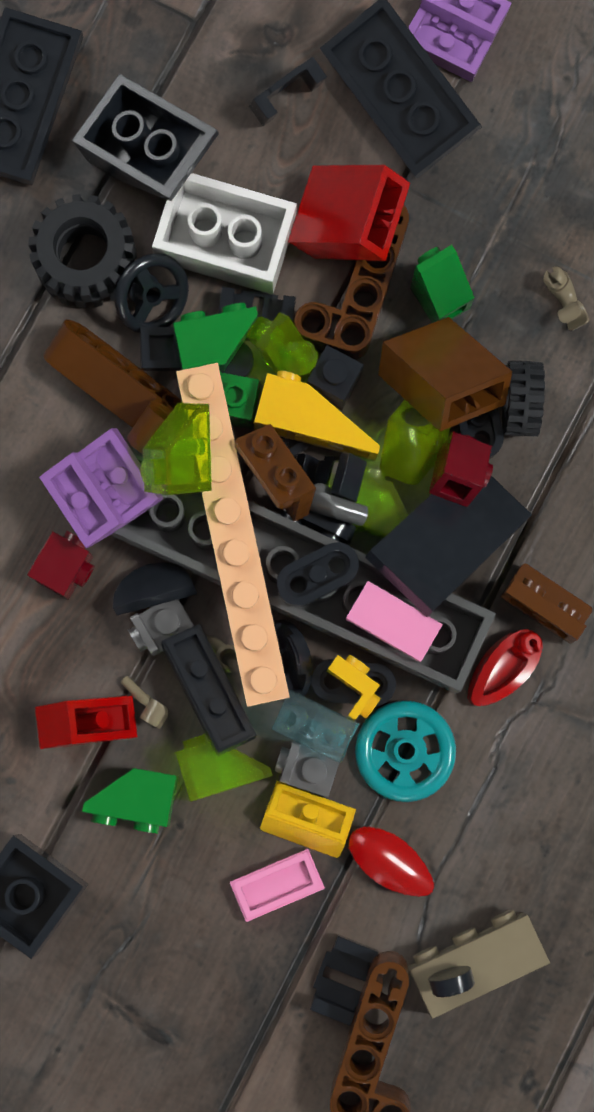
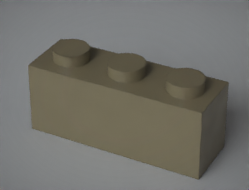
M514 909L508 910L492 918L493 926L479 933H477L475 927L470 928L452 937L454 944L441 951H438L437 946H432L413 956L415 963L409 965L408 968L432 1019L550 964L527 914L521 912L516 915ZM451 967H471L475 984L470 990L450 997H436L432 994L428 980L431 975Z

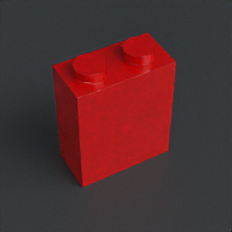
M385 164L312 166L288 242L314 259L386 261L410 182Z

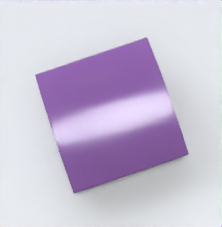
M421 0L420 7L408 28L436 65L472 82L512 3L507 0Z
M117 428L109 429L80 452H72L39 477L85 548H89L164 499Z

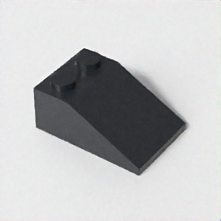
M119 74L72 141L90 164L121 182L172 201L219 135L217 129Z

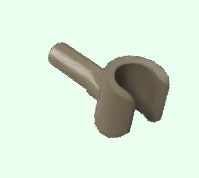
M129 676L123 678L121 684L140 703L146 706L139 718L160 729L168 717V708L146 694Z

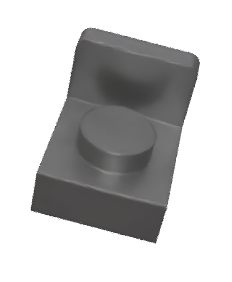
M178 599L155 605L139 615L138 613L130 617L134 627L129 629L128 632L140 652L148 648L150 653L155 656L163 651L161 647L162 640L187 630L194 625Z
M293 741L290 749L281 748L274 771L282 773L280 779L282 783L329 797L341 757Z

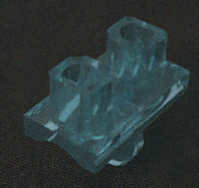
M288 691L290 698L284 700L272 730L338 763L343 762L348 745L360 723L297 692Z

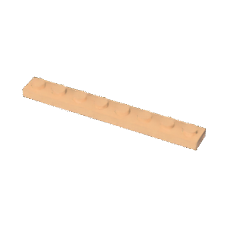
M218 363L176 371L247 707L288 699L290 696Z

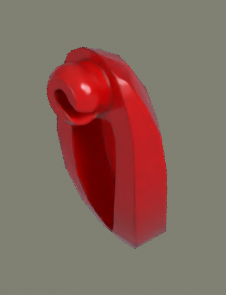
M522 629L507 634L498 640L485 653L472 676L467 694L470 704L474 706H487L511 695L522 686L533 673L540 660L543 649L541 637L532 630Z
M367 826L356 829L350 834L349 850L354 860L376 883L389 890L410 896H428L433 892L434 882L428 868L416 851L404 840L383 829Z

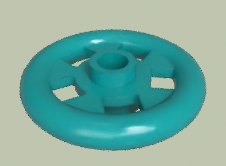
M395 701L375 710L361 726L355 745L356 763L364 781L376 793L398 802H414L433 795L449 779L456 760V743L450 726L433 708L415 701ZM409 717L417 719L416 731H398V718ZM378 731L390 735L384 752L372 748ZM435 734L439 744V752L428 755L423 737ZM402 743H409L413 746L414 754L410 759H402L399 756L398 748ZM385 761L392 768L400 771V774L393 782L387 780L378 771ZM424 763L431 774L423 781L415 783L410 776V772L417 770Z

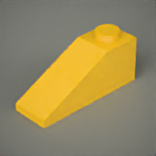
M277 371V375L267 373L254 421V430L271 424L281 437L342 453H351L358 457L376 461L380 445L313 387L301 382L302 378L299 375L287 371Z

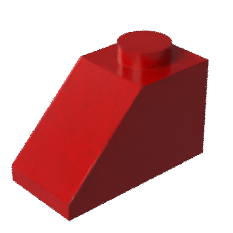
M133 696L69 700L35 707L40 749L78 746L138 737Z

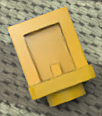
M350 654L345 660L337 655L327 672L361 696L347 717L353 722L359 714L367 719L381 699L375 694L380 685L366 675L370 668Z

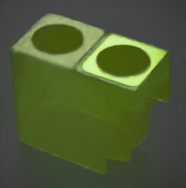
M404 399L388 419L379 472L404 483L417 485L434 466L438 451L449 438L451 427L439 431L431 423L425 426H413L406 423V417L414 407Z

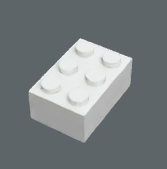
M191 173L173 200L166 201L152 245L153 253L164 254L174 258L183 269L273 295L296 218L297 203Z

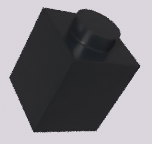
M326 345L307 380V384L313 387L332 405L343 411L362 376L364 364Z

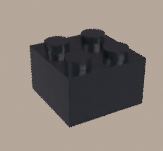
M22 834L13 835L0 853V937L32 959L42 950L86 889L88 883Z

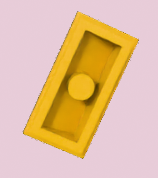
M276 781L260 830L338 858L346 843L356 809Z

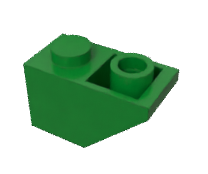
M453 245L448 246L442 251L439 247L432 248L418 258L417 262L419 264L415 267L410 289L432 323L447 317L454 319L471 308L474 295Z
M235 303L222 307V313L206 316L204 311H195L181 315V321L174 322L173 326L182 370L218 363L220 372L225 371L257 323V307L247 308L246 303Z
M134 768L83 804L82 812L91 813V822L116 826L117 819L119 818L134 821V830L158 834L160 826H170L179 776Z

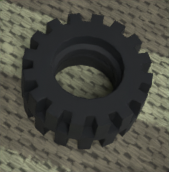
M508 361L506 366L512 371L507 401L502 406L503 434L538 437L542 426L543 404L545 401L544 364L534 361Z

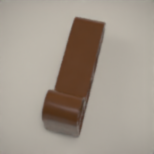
M405 205L402 208L387 255L388 264L385 267L373 268L366 260H357L341 309L318 302H309L297 310L294 321V333L300 344L323 352L326 345L354 360L360 359L366 354L406 235L409 213ZM359 292H368L374 296L376 302L372 306L361 307L354 301V296ZM314 317L323 322L324 328L317 333H309L303 329L301 324L307 318ZM347 330H356L360 332L364 340L359 345L350 346L343 342L341 335Z
M65 320L43 354L47 363L131 426L132 430L128 434L127 440L137 451L151 458H159L171 451L188 427L182 400L82 324L73 320Z
M381 952L374 957L370 965L332 1083L331 1112H380L383 1107L388 1105H395L403 1112H411L409 1096L404 1090L379 1081L409 986L407 961L397 952ZM389 968L395 969L396 977H392L388 987V995L381 992L383 988V974H387ZM371 1009H381L388 1015V1018L381 1024H372L366 1020L365 1014ZM367 1050L375 1058L369 1064L360 1065L351 1056L356 1051ZM352 1091L357 1093L361 1100L355 1105H346L338 1097L343 1092Z

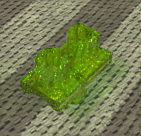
M279 312L273 321L262 316L259 317L247 333L251 343L257 347L267 366L271 367L276 375L277 371H287L297 375L308 374L318 361V353L314 345L303 339L290 317Z

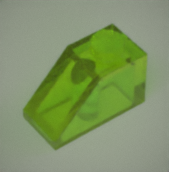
M178 403L144 446L143 462L141 465L144 492L173 495L212 491L209 404Z
M366 467L356 503L368 507V516L362 526H354L358 530L384 538L408 516V513L393 482L385 480L386 474L377 469Z
M206 734L183 741L184 750L175 752L190 802L273 776L270 767L236 749L217 757Z

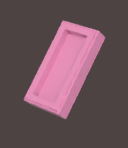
M367 581L346 617V620L419 663L423 660L443 625L429 616L426 617L421 611Z
M308 848L230 881L246 922L325 889Z

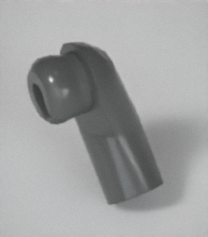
M314 484L316 491L310 507L312 512L358 526H362L368 516L367 506L333 496L330 493L331 488L326 484Z

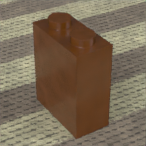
M450 317L384 341L378 375L436 429L443 431L505 405L512 371Z

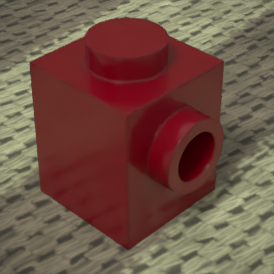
M453 431L437 453L429 493L468 507L482 488L487 486L491 478L493 464L489 463L492 446L477 441L471 436Z
M52 531L27 576L69 600L76 586L84 587L95 567L90 563L93 555L85 550V546L77 535L66 531L62 537Z

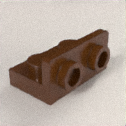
M268 424L237 438L235 448L274 504L282 510L285 509L294 522L308 516L316 487L273 426Z
M528 564L521 565L500 596L569 644L579 639L587 627L584 623L592 613L591 606Z

